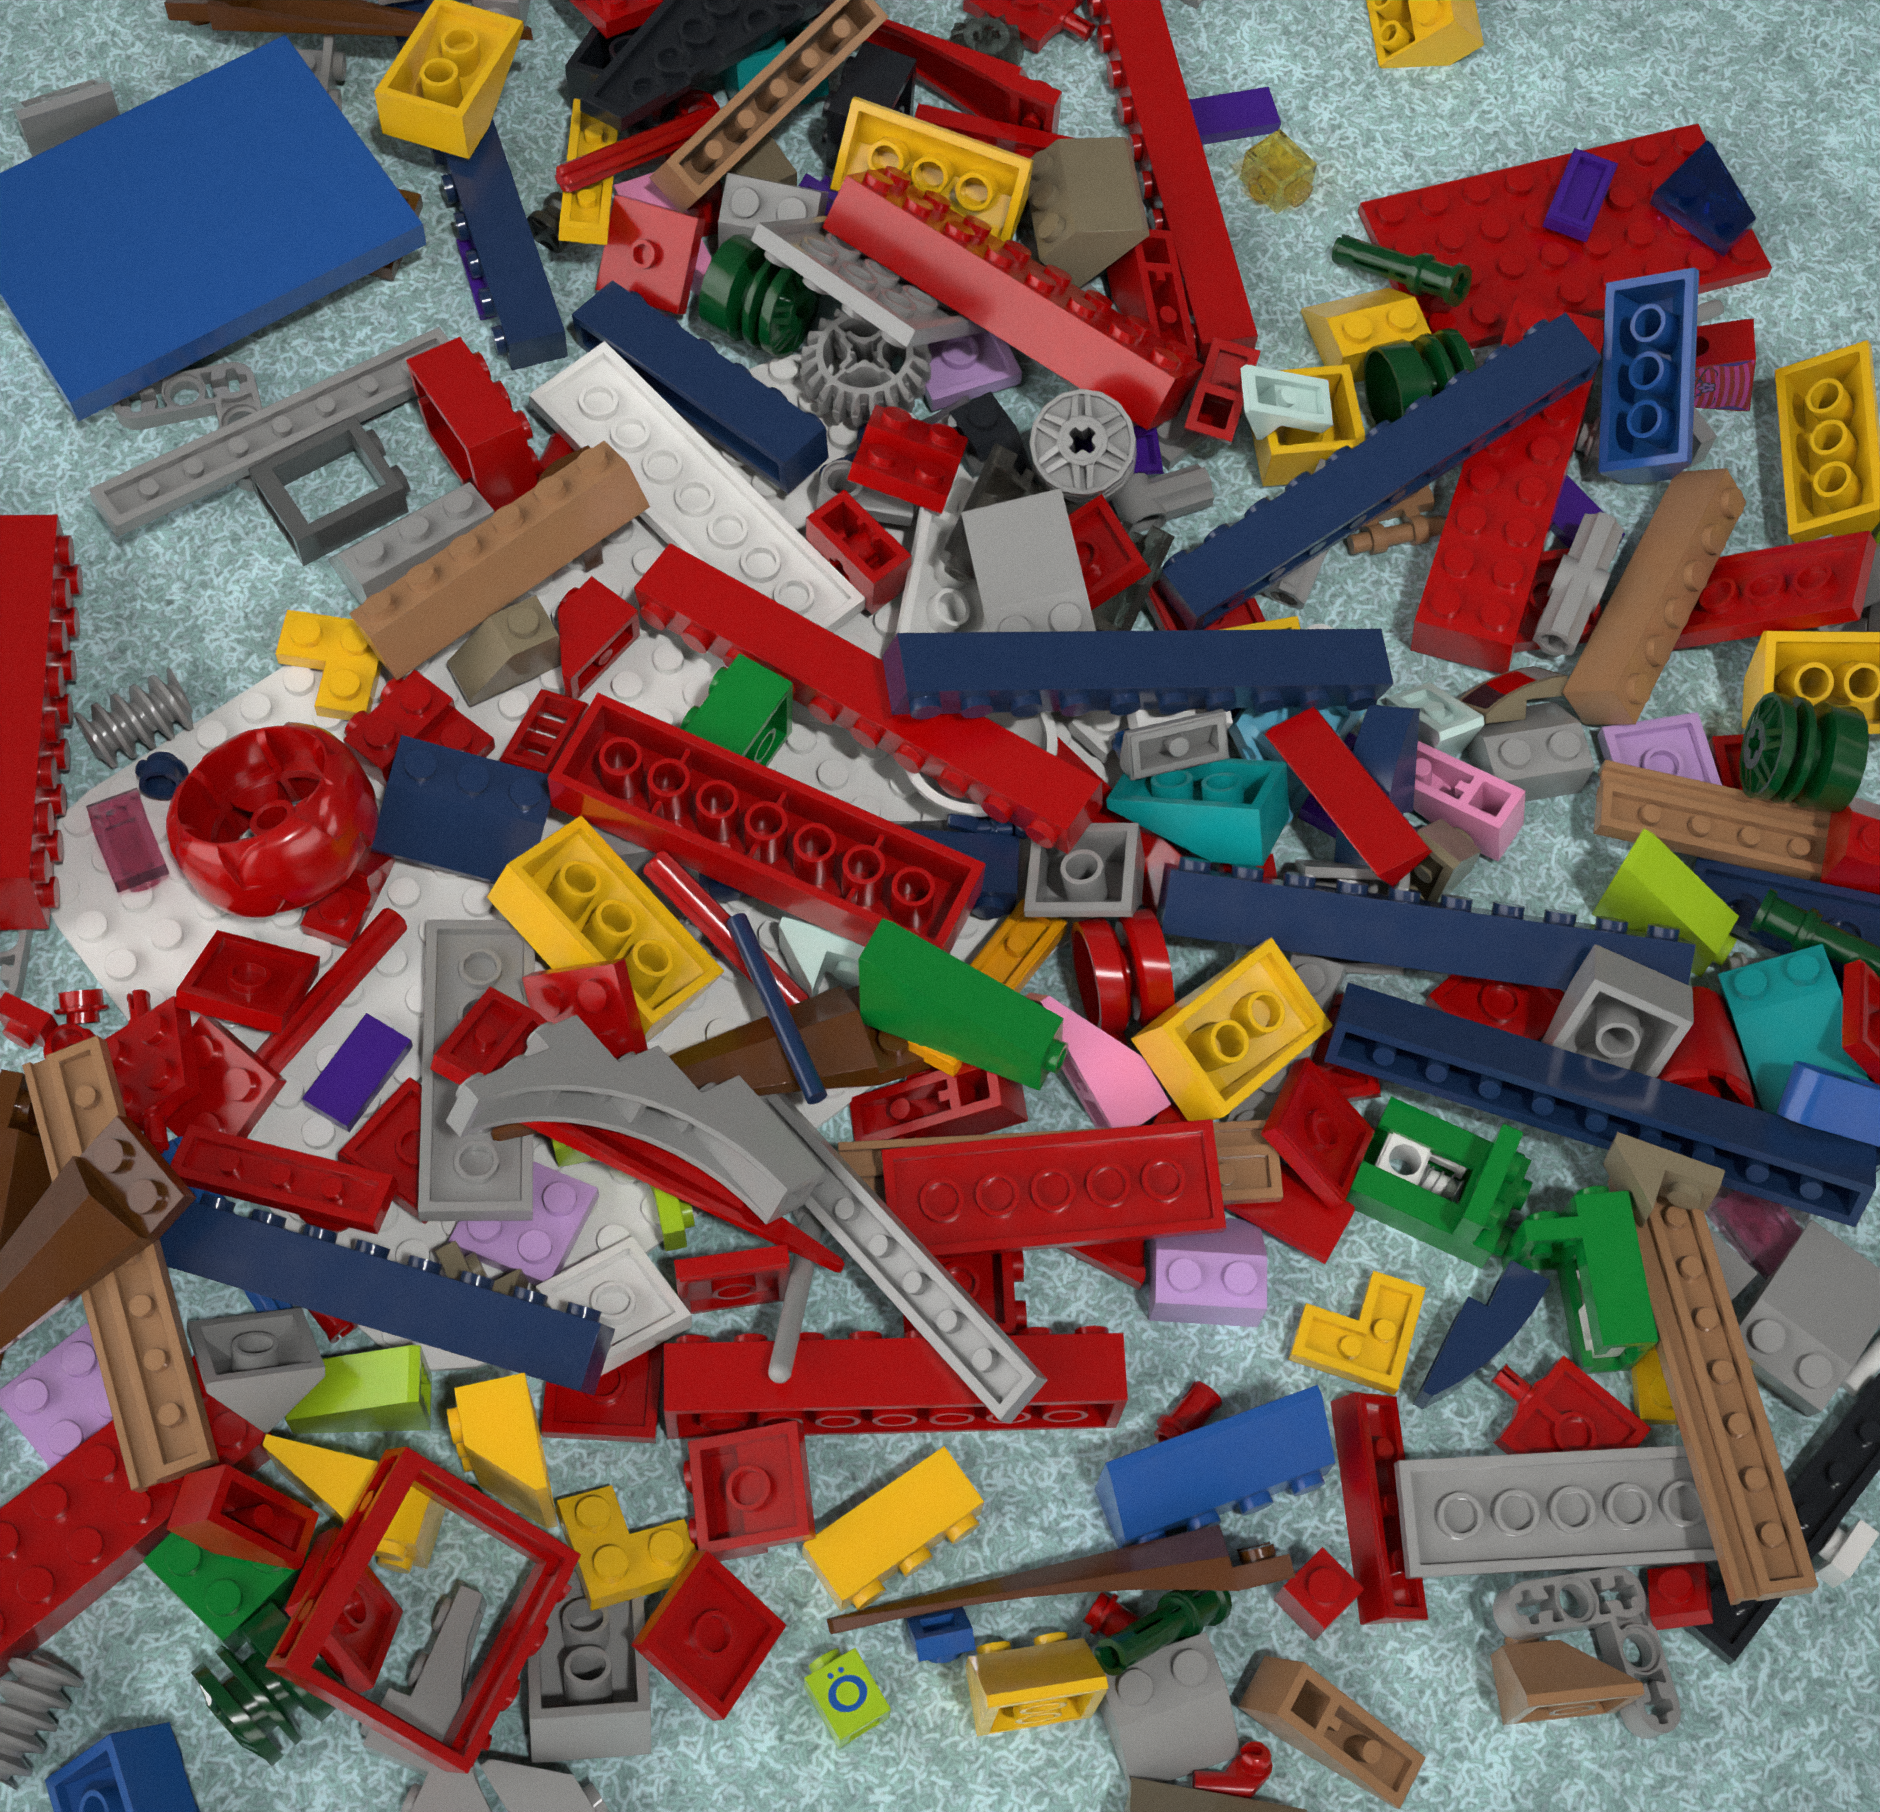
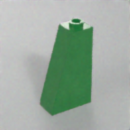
M884 918L881 919L858 958L860 1016L863 1024L915 1044L931 1048L962 1062L1039 1091L1049 1072L1057 1074L1060 1071L1068 1051V1043L1062 1041L1064 1018L896 923Z

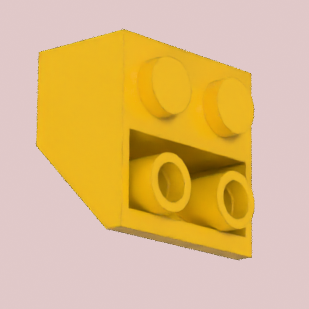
M1366 0L1380 68L1449 66L1484 46L1475 0Z

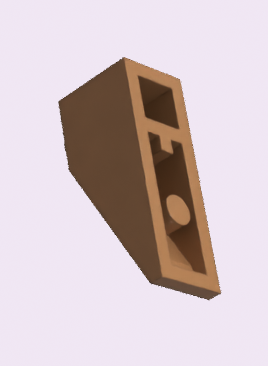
M1264 1656L1238 1705L1241 1710L1282 1741L1396 1809L1401 1808L1426 1758L1305 1662Z

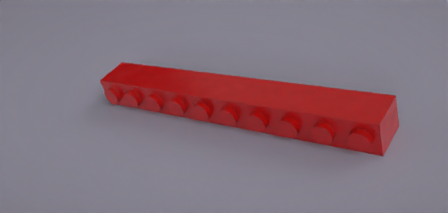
M1087 0L1090 17H1097L1099 21L1097 27L1099 51L1101 54L1108 53L1110 60L1107 63V78L1110 89H1118L1120 97L1117 100L1118 119L1121 126L1128 125L1130 134L1127 140L1130 142L1134 162L1139 163L1141 170L1138 173V181L1140 182L1139 187L1142 200L1149 199L1151 209L1148 213L1149 229L1172 231L1198 355L1197 361L1205 365L1213 337L1255 349L1258 339L1257 330L1160 0Z
M669 543L634 586L640 607V615L652 627L661 631L665 628L681 636L683 641L696 652L705 654L708 651L722 659L728 668L740 653L793 683V700L807 707L808 711L820 722L827 725H832L834 722L850 731L852 737L864 747L869 749L878 747L889 753L905 770L914 774L922 772L935 779L939 786L951 796L956 798L967 797L981 805L983 811L992 819L1000 823H1007L1009 821L1022 828L1030 839L1044 848L1050 849L1055 847L1069 854L1103 807L1102 781L986 717L965 718L961 713L939 714L929 719H914L910 714L892 715L883 660Z

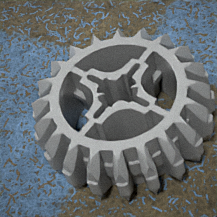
M837 307L833 314L834 321L820 317L818 331H809L806 338L807 346L802 347L800 355L802 368L800 373L801 380L806 386L808 398H810L811 402L817 401V407L821 414L833 412V419L837 424H840L849 417L852 420V425L857 430L862 420H869L875 404L884 408L894 406L912 413L915 407L914 399H923L926 393L925 384H928L931 379V366L929 365L931 363V350L928 348V345L922 344L907 347L906 349L893 346L881 337L880 333L882 330L869 321L856 320ZM899 355L904 364L895 375L890 371V367L892 366V360ZM838 356L842 360V363L839 365L840 371L832 376L828 368L834 358Z

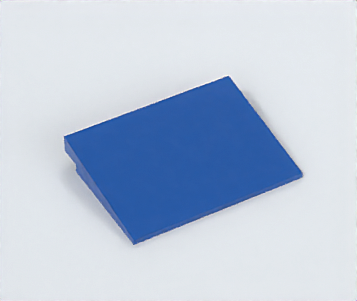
M286 35L0 173V299L78 422L427 245L423 223Z

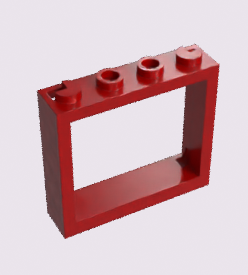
M409 1447L386 1449L265 1667L443 1771L468 1774L480 1752L489 1750L492 1741V1735L489 1732L499 1713L505 1711L517 1696L521 1684L518 1676L528 1657L536 1654L543 1645L549 1630L546 1622L555 1604L561 1602L570 1592L572 1587L567 1583L581 1554ZM410 1487L415 1488L535 1562L526 1583L442 1742L312 1667Z

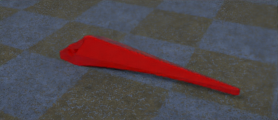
M824 11L815 15L814 18L817 19ZM886 19L866 39L868 42L917 59L916 78L967 114L1058 134L1062 91L1053 88L1044 81L1029 79L1023 67Z
M489 986L434 1054L430 1069L458 1085H461L466 1079L476 1073L486 1075L503 1068L513 1058L524 1055L528 1048L526 1041L530 1034L537 1027L548 1021L537 1011ZM543 1121L520 1123L776 1245L787 1244L789 1251L833 1272H842L845 1263L838 1255L783 1217L765 1224L741 1199L723 1184L671 1152L620 1132L589 1125Z

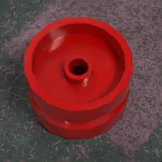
M1150 908L1136 910L1132 917H1118L1115 929L1112 928L1104 917L1073 922L1071 931L1073 964L1087 1021L1110 1034L1125 1031L1131 1014L1141 1026H1147L1174 1005L1175 996L1169 955L1158 920Z

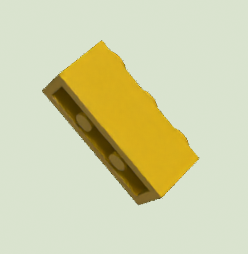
M943 1446L817 1533L816 1539L804 1542L802 1545V1556L841 1612L852 1604L859 1611L872 1604L885 1593L886 1588L882 1583L901 1570L903 1575L908 1577L929 1563L933 1558L929 1550L944 1539L948 1538L952 1544H956L971 1534L980 1525L976 1517L982 1512L984 1500L946 1447Z

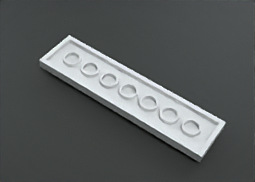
M605 341L529 394L530 406L575 451L587 445L593 448L602 441H606L628 462L650 505L639 516L668 545L671 543L832 633L865 609L866 598Z

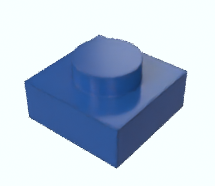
M963 1607L907 1618L911 1644L919 1662L928 1660L932 1663H947L958 1659L963 1652L976 1650L973 1628Z

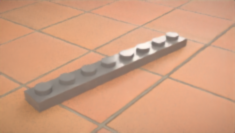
M437 327L90 488L91 500L116 537H119L250 475L249 468L354 415L359 423L416 397L417 394L414 390L406 360L450 340L441 328Z
M784 1093L759 1096L826 1170L806 1200L805 1206L999 1421L1011 1424L1048 1379Z

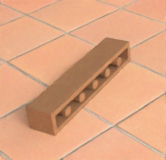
M875 0L834 1L649 178L680 212L684 213L889 16Z
M602 441L595 447L582 452L576 460L552 476L542 479L533 489L511 504L499 508L492 517L468 533L455 538L449 546L424 563L412 567L405 576L381 592L368 597L362 605L349 614L376 657L393 677L398 680L486 620L490 615L511 603L641 514L650 505L628 462L606 441Z
M1727 468L1681 471L1672 478L1562 691L1584 725L1636 724L1747 503Z

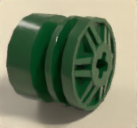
M745 234L733 235L722 243L712 257L704 275L699 295V315L702 325L709 331L731 340H745L752 348L764 350L776 358L789 357L800 347L811 330L818 313L822 294L808 288L803 283L804 277L792 268H782L770 262L764 256L765 250L751 241L752 237Z
M1446 328L1438 330L1433 335L1429 333L1421 334L1414 339L1413 345L1411 342L1401 339L1373 346L1367 351L1364 360L1363 379L1366 400L1376 425L1385 420H1389L1392 424L1403 417L1406 409L1421 396L1428 394L1432 398L1445 390L1446 383L1460 371L1468 369L1470 372H1473L1477 369L1467 341L1458 330Z
M1777 692L1765 694L1755 705L1747 722L1742 740L1739 769L1743 792L1750 799L1761 801L1771 799L1774 803L1778 804L1790 803L1794 799L1801 808L1828 813L1842 812L1852 802L1860 787L1867 764L1869 732L1864 712L1854 706L1826 701L1813 706L1804 697L1790 698L1786 694Z
M272 1601L241 1628L244 1638L253 1651L246 1660L243 1661L230 1649L222 1645L215 1651L232 1671L228 1676L220 1681L204 1662L191 1672L200 1686L206 1706L243 1748L262 1757L271 1766L284 1756L267 1736L273 1729L279 1726L295 1745L303 1739L290 1715L300 1706L312 1717L322 1722L336 1709L265 1667L290 1622ZM318 1655L312 1667L342 1683Z

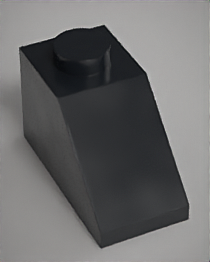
M991 391L949 412L948 426L954 428L959 435L969 438L960 462L969 475L984 490L993 504L1039 494V487L1018 429Z

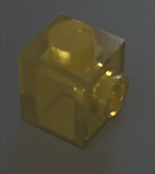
M1278 129L1245 152L1239 179L1248 187L1251 196L1256 202L1266 204L1273 212L1278 214L1290 205L1294 208L1299 207L1310 197L1313 191L1312 183L1317 163L1281 129Z

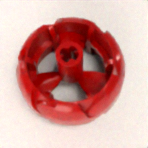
M286 722L284 726H271L245 731L224 741L205 754L187 778L176 788L168 808L166 831L173 856L180 869L201 897L218 909L232 915L265 918L298 907L310 906L340 887L356 869L365 848L372 846L378 828L379 817L374 788L350 748L323 728L304 723ZM292 802H299L295 806L292 804ZM250 828L254 837L241 839L243 834Z

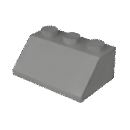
M469 482L339 552L328 560L362 605L368 597L381 592L405 576L412 567L424 563L449 546L455 538L468 533L492 517L495 511Z

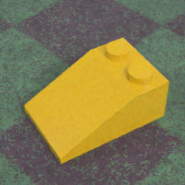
M434 0L374 91L382 134L470 159L490 126L524 29L523 21L453 0Z
M1271 937L1172 1005L1133 1036L1131 1040L1188 1121L1216 1120L1230 1113L1333 1025Z
M266 1434L263 1442L264 1449L279 1473L341 1528L378 1464L377 1461ZM410 1487L373 1556L378 1557L376 1564L387 1570L405 1574L411 1572L412 1565L428 1569L446 1508L415 1488Z
M1055 1632L1035 1637L1033 1639L1034 1646L1012 1649L1009 1641L992 1642L978 1646L976 1648L977 1655L968 1656L965 1665L977 1736L1092 1718L1109 1687L1107 1676L1085 1639L1069 1640L1067 1632Z

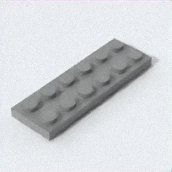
M427 919L418 1197L419 1221L533 1220V1134L496 1141L493 1140L491 1130L495 1127H491L459 1137L446 1120L457 1100L456 1091L460 1085L430 1069L434 1054L489 986L530 1008L522 977L535 972V950L508 920Z
M1684 1445L1400 1460L1394 1463L1406 1579L1718 1562Z

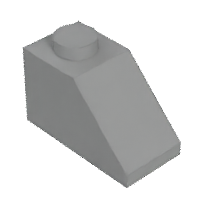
M489 1759L480 1765L508 1812H610L593 1783L582 1789L574 1775Z

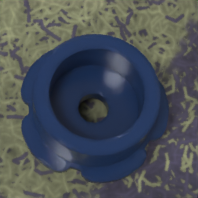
M162 751L149 755L147 760H140L135 767V773L140 777V789L146 795L156 799L172 798L176 788L189 774L188 767L183 761L169 752Z

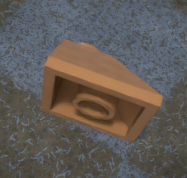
M1505 1637V1645L1490 1655L1503 1725L1616 1713L1645 1695L1641 1681L1561 1640L1540 1641V1637L1514 1640L1510 1637Z

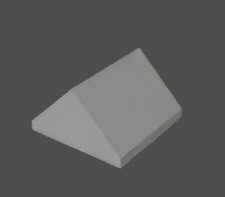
M102 76L11 104L32 157L120 115L110 83Z
M302 1307L187 1322V1334L206 1392L265 1434H268L325 1377V1365Z

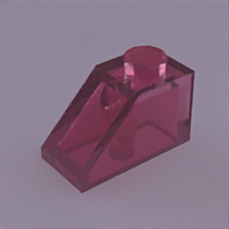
M137 787L86 806L94 836L118 893L127 889L131 892L147 890L157 885L161 881L160 877L170 874Z

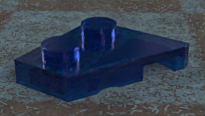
M1708 140L1654 191L1650 201L1651 205L1723 257L1751 230L1756 220V216L1713 144Z

